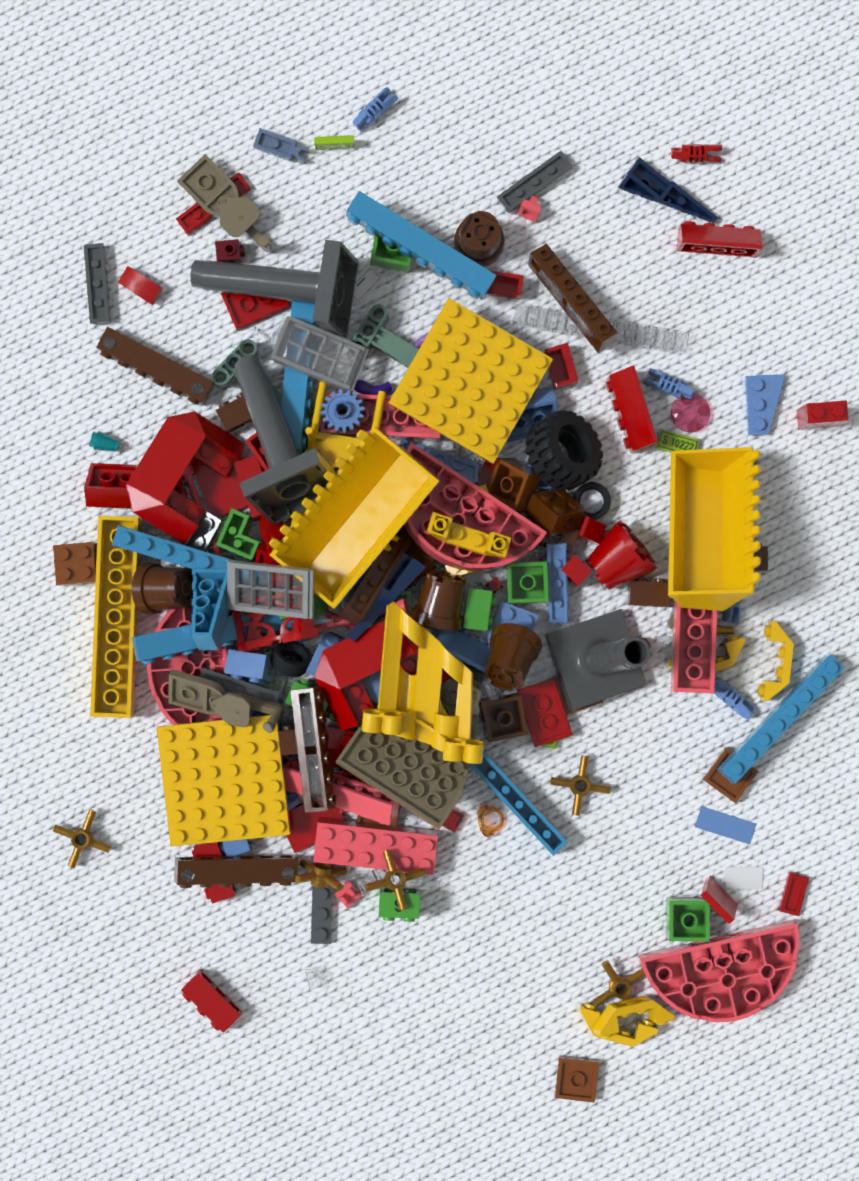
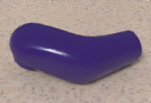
M357 380L354 390L359 394L378 395V391H384L386 394L391 392L392 387L389 382L374 386L363 380Z

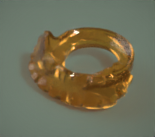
M482 804L478 808L477 819L480 831L485 837H492L503 826V813L499 808L488 806L487 804ZM491 811L497 812L500 816V822L496 827H489L484 824V817Z

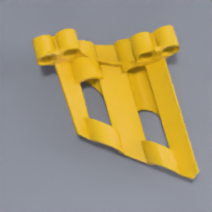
M393 601L386 608L378 709L363 710L362 731L368 733L381 732L409 740L421 741L442 751L443 760L464 761L466 763L481 764L484 742L471 739L473 673L454 657L437 638L413 620L404 609ZM403 633L419 646L416 675L408 674L400 665ZM443 669L458 682L455 716H449L446 713L440 700Z

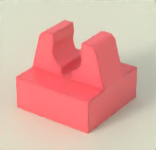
M532 195L530 201L523 199L518 216L536 223L542 208L537 205L539 198Z
M348 880L343 885V889L337 891L334 895L349 909L363 894Z

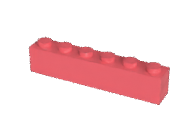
M291 758L283 766L286 790L303 795L299 761ZM333 773L334 783L332 786L333 793L336 795L335 807L389 826L398 816L399 804L368 784ZM322 793L319 796L320 802H323Z

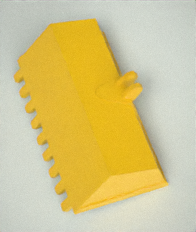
M373 427L369 433L364 430H360L357 433V437L362 440L358 447L351 443L346 447V451L351 455L347 460L341 457L336 459L334 463L340 468L336 474L331 471H327L323 477L329 481L325 487L316 484L313 488V492L318 495L315 500L312 501L309 498H305L302 501V505L307 508L303 514L295 511L291 515V518L296 522L293 527L283 525L280 528V532L285 537L281 541L273 538L269 542V545L274 548L270 556L282 566L314 570V593L333 609L340 603L382 550H391L388 543L391 539L396 542L400 539L396 533L439 482L435 475L407 450L389 439L376 427ZM294 575L297 579H299L302 582V576Z
M754 447L671 451L668 596L673 598L681 608L724 611L746 596L753 594L754 584L761 580V573H754V568L761 564V558L754 557V553L761 548V542H754V537L761 532L760 526H754V522L761 516L760 511H754V507L760 503V496H754V492L760 488V481H754V477L760 473V466H754V462L760 458V451H754Z

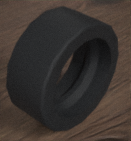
M585 483L577 489L573 499L580 503L584 492L587 490L598 491L604 501L602 508L598 512H586L584 517L588 516L597 520L610 509L611 496L607 488L600 483Z
M290 641L276 645L271 663L275 670L285 676L300 677L306 674L312 657L310 651L304 645ZM283 656H292L298 659L300 662L289 661Z

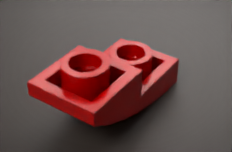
M130 266L126 267L118 281L119 284L154 305L163 290L161 286Z

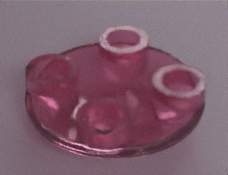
M694 393L691 400L681 397L673 402L670 418L680 430L694 433L704 428L708 423L710 407L702 396Z

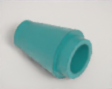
M93 431L89 447H93V450L117 452L120 441L100 431Z

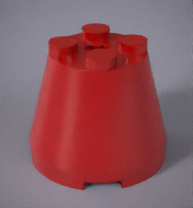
M622 520L618 521L610 529L588 559L585 560L592 570L595 569L598 573L595 575L602 585L605 584L609 590L647 575L658 568L654 565L655 560L641 540L639 541L631 533V528Z

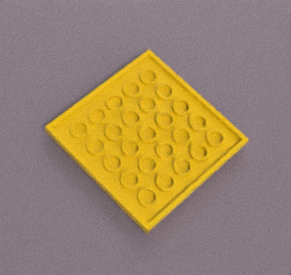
M448 298L388 404L494 464L553 358Z
M270 714L250 716V722L246 727L228 724L223 719L156 727L170 847L291 834L283 759L280 755L278 722L271 733L263 729V723L268 721L271 716Z

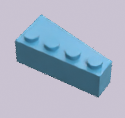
M192 569V637L199 650H219L230 609H227V569Z

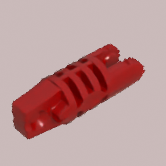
M682 144V147L671 148V158L681 159V162L720 163V156L707 155V151H721L723 145Z

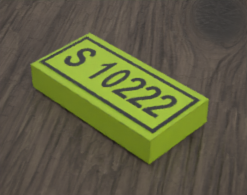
M353 135L315 137L314 145L316 150L355 148V141Z
M661 429L655 449L669 453L679 450H697L699 439Z

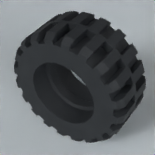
M560 410L552 412L529 430L526 439V445L528 446L526 447V455H529L528 462L533 466L534 473L541 477L540 480L542 482H547L548 486L552 488L557 487V490L569 491L579 487L598 474L603 461L601 460L603 458V451H601L602 443L597 438L599 436L597 432H594L592 425L586 422L584 417L581 415L577 416L572 411ZM559 442L562 443L568 451L570 459L567 458L561 450Z

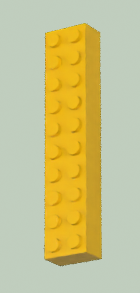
M98 516L90 717L133 718L135 714L137 661L131 637L138 636L139 610L132 598L131 585L134 573L141 564V554L114 546L112 543L118 525L142 532V518Z

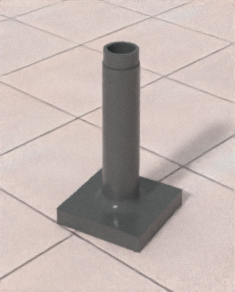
M325 240L320 272L211 260H195L191 267L190 281L192 287L203 288L204 290L315 304L313 321L323 330L347 339L359 261L341 241Z
M247 355L240 358L234 367L269 469L239 484L244 497L272 525H276L291 518L295 511L299 513L306 511L307 508L302 505V501L305 498L314 501L318 496L313 492L314 486L319 484L325 487L329 481L323 477L327 471H331L334 474L336 472L315 448L298 455L261 358L258 355Z
M622 609L544 634L569 710H575L647 685L641 666L645 665L650 658V647L642 638L630 636Z

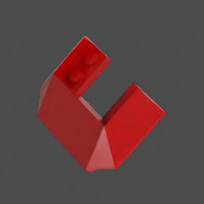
M196 411L167 417L126 483L132 513L180 543L185 544L199 525L197 524L206 510L173 489L192 458L200 461L221 476L226 477L234 462L240 458L245 443Z
M385 620L367 628L355 641L348 637L324 649L314 678L318 686H321L324 698L341 731L359 726L363 719L364 709H376L361 679L381 670ZM403 633L400 665L408 674L416 675L419 646ZM444 669L442 672V683L451 678Z

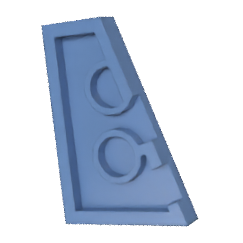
M786 374L745 376L748 436L769 434Z

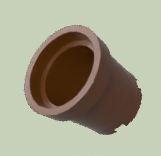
M478 211L467 215L458 226L454 235L455 250L483 267L494 263L501 256L505 245L504 234L496 217L486 211Z
M156 563L140 565L134 573L131 585L132 598L137 609L143 614L151 615L162 613L164 610L190 608L193 599L192 570L190 568L164 567Z
M427 571L417 605L413 606L410 617L417 623L428 627L449 631L461 630L463 621L461 610L466 579L458 575L454 578L449 575L450 573L444 571Z
M502 623L495 626L491 632L489 641L490 653L484 676L486 679L488 676L493 686L502 690L512 691L513 687H518V689L523 687L530 667L538 658L542 649V641L533 630L523 625Z

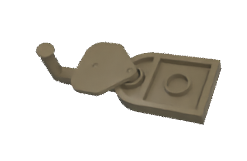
M204 154L177 180V183L206 213L214 217H220V226L230 236L240 237L246 232L265 252H270L272 246L269 237L266 235L262 236L253 227V224L260 217L259 208L248 197H239L236 185Z
M173 669L169 673V704L208 715H219L226 723L238 727H246L249 724L250 709L270 714L271 716L268 721L263 723V729L268 733L273 732V728L283 712V707L278 703L236 691H226L215 681Z

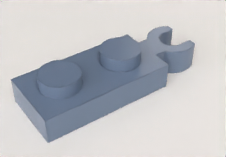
M259 128L253 145L254 149L290 162L292 157H296L298 162L305 163V158L299 155L301 152L309 153V149L305 146L296 147L297 141Z

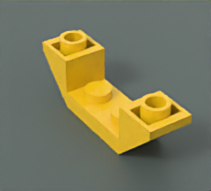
M435 512L432 513L427 533L440 541L481 555L506 557L511 541L510 537L495 532L487 534L453 523V518Z
M768 621V625H765L764 637H767L766 641L782 643V647L779 646L778 648L780 665L776 667L775 672L778 682L762 680V684L758 685L757 691L762 701L770 700L790 684L794 643L776 621Z
M738 635L726 638L727 642L722 643L727 659L724 656L715 658V672L734 665L745 643L744 637L738 638ZM670 656V661L666 662V665L670 668L672 667V656Z
M641 996L608 1004L593 1026V1032L601 1038H610L613 1034L619 1033L618 1018L628 1017L629 1014L635 1012L637 1014L647 1012L648 1019L656 1023V1025H665L668 1021L675 1020V1017L647 996Z
M585 1002L584 1005L579 1003L578 1008L592 1034L595 1037L601 1038L593 1032V1026L600 1016L599 1009L592 1003ZM643 1018L642 1021H636L633 1035H631L630 1031L620 1028L619 1033L613 1034L610 1038L602 1039L634 1047L657 1034L659 1029L654 1022Z

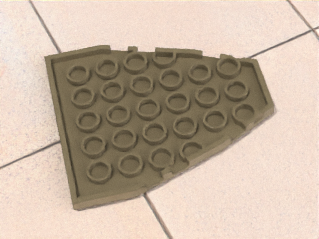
M452 677L441 684L440 695L443 708L449 716H455L458 682ZM473 686L471 739L476 740L481 691ZM362 726L358 728L336 760V764L438 830H440L462 796L469 763L464 761L451 762L443 760V752L429 744L381 732H363Z

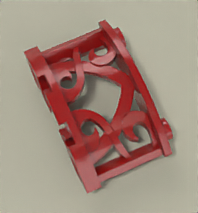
M302 586L290 587V590L302 591ZM285 593L273 595L274 606L285 608V602L277 599L285 597ZM290 594L289 609L298 608L302 610V595ZM247 596L239 597V603L251 604V599L248 600ZM268 596L256 598V602L266 601L262 606H268ZM294 597L297 598L296 605H294L292 602ZM232 610L238 643H236L238 651L273 645L272 641L278 644L319 636L318 628L314 629L313 621L309 618H286L281 625L280 635H277L272 625L261 622L265 614L244 613L246 617L253 618L252 622H242L240 611ZM293 620L294 623L290 624L293 629L290 631L287 628V624ZM243 626H250L247 641L245 640ZM259 626L268 629L266 636L262 635V630L264 629H258Z

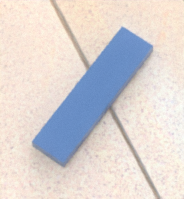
M546 543L549 596L548 622L569 623L567 575L561 570L567 563V543Z

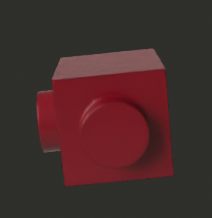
M239 239L215 241L217 261L243 263L242 257H245V247L241 245Z

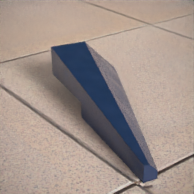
M640 157L635 160L617 187L711 223H715L718 218L675 182L667 180Z
M403 553L364 618L353 627L347 637L355 641L387 608V605L392 603L426 567L416 559Z

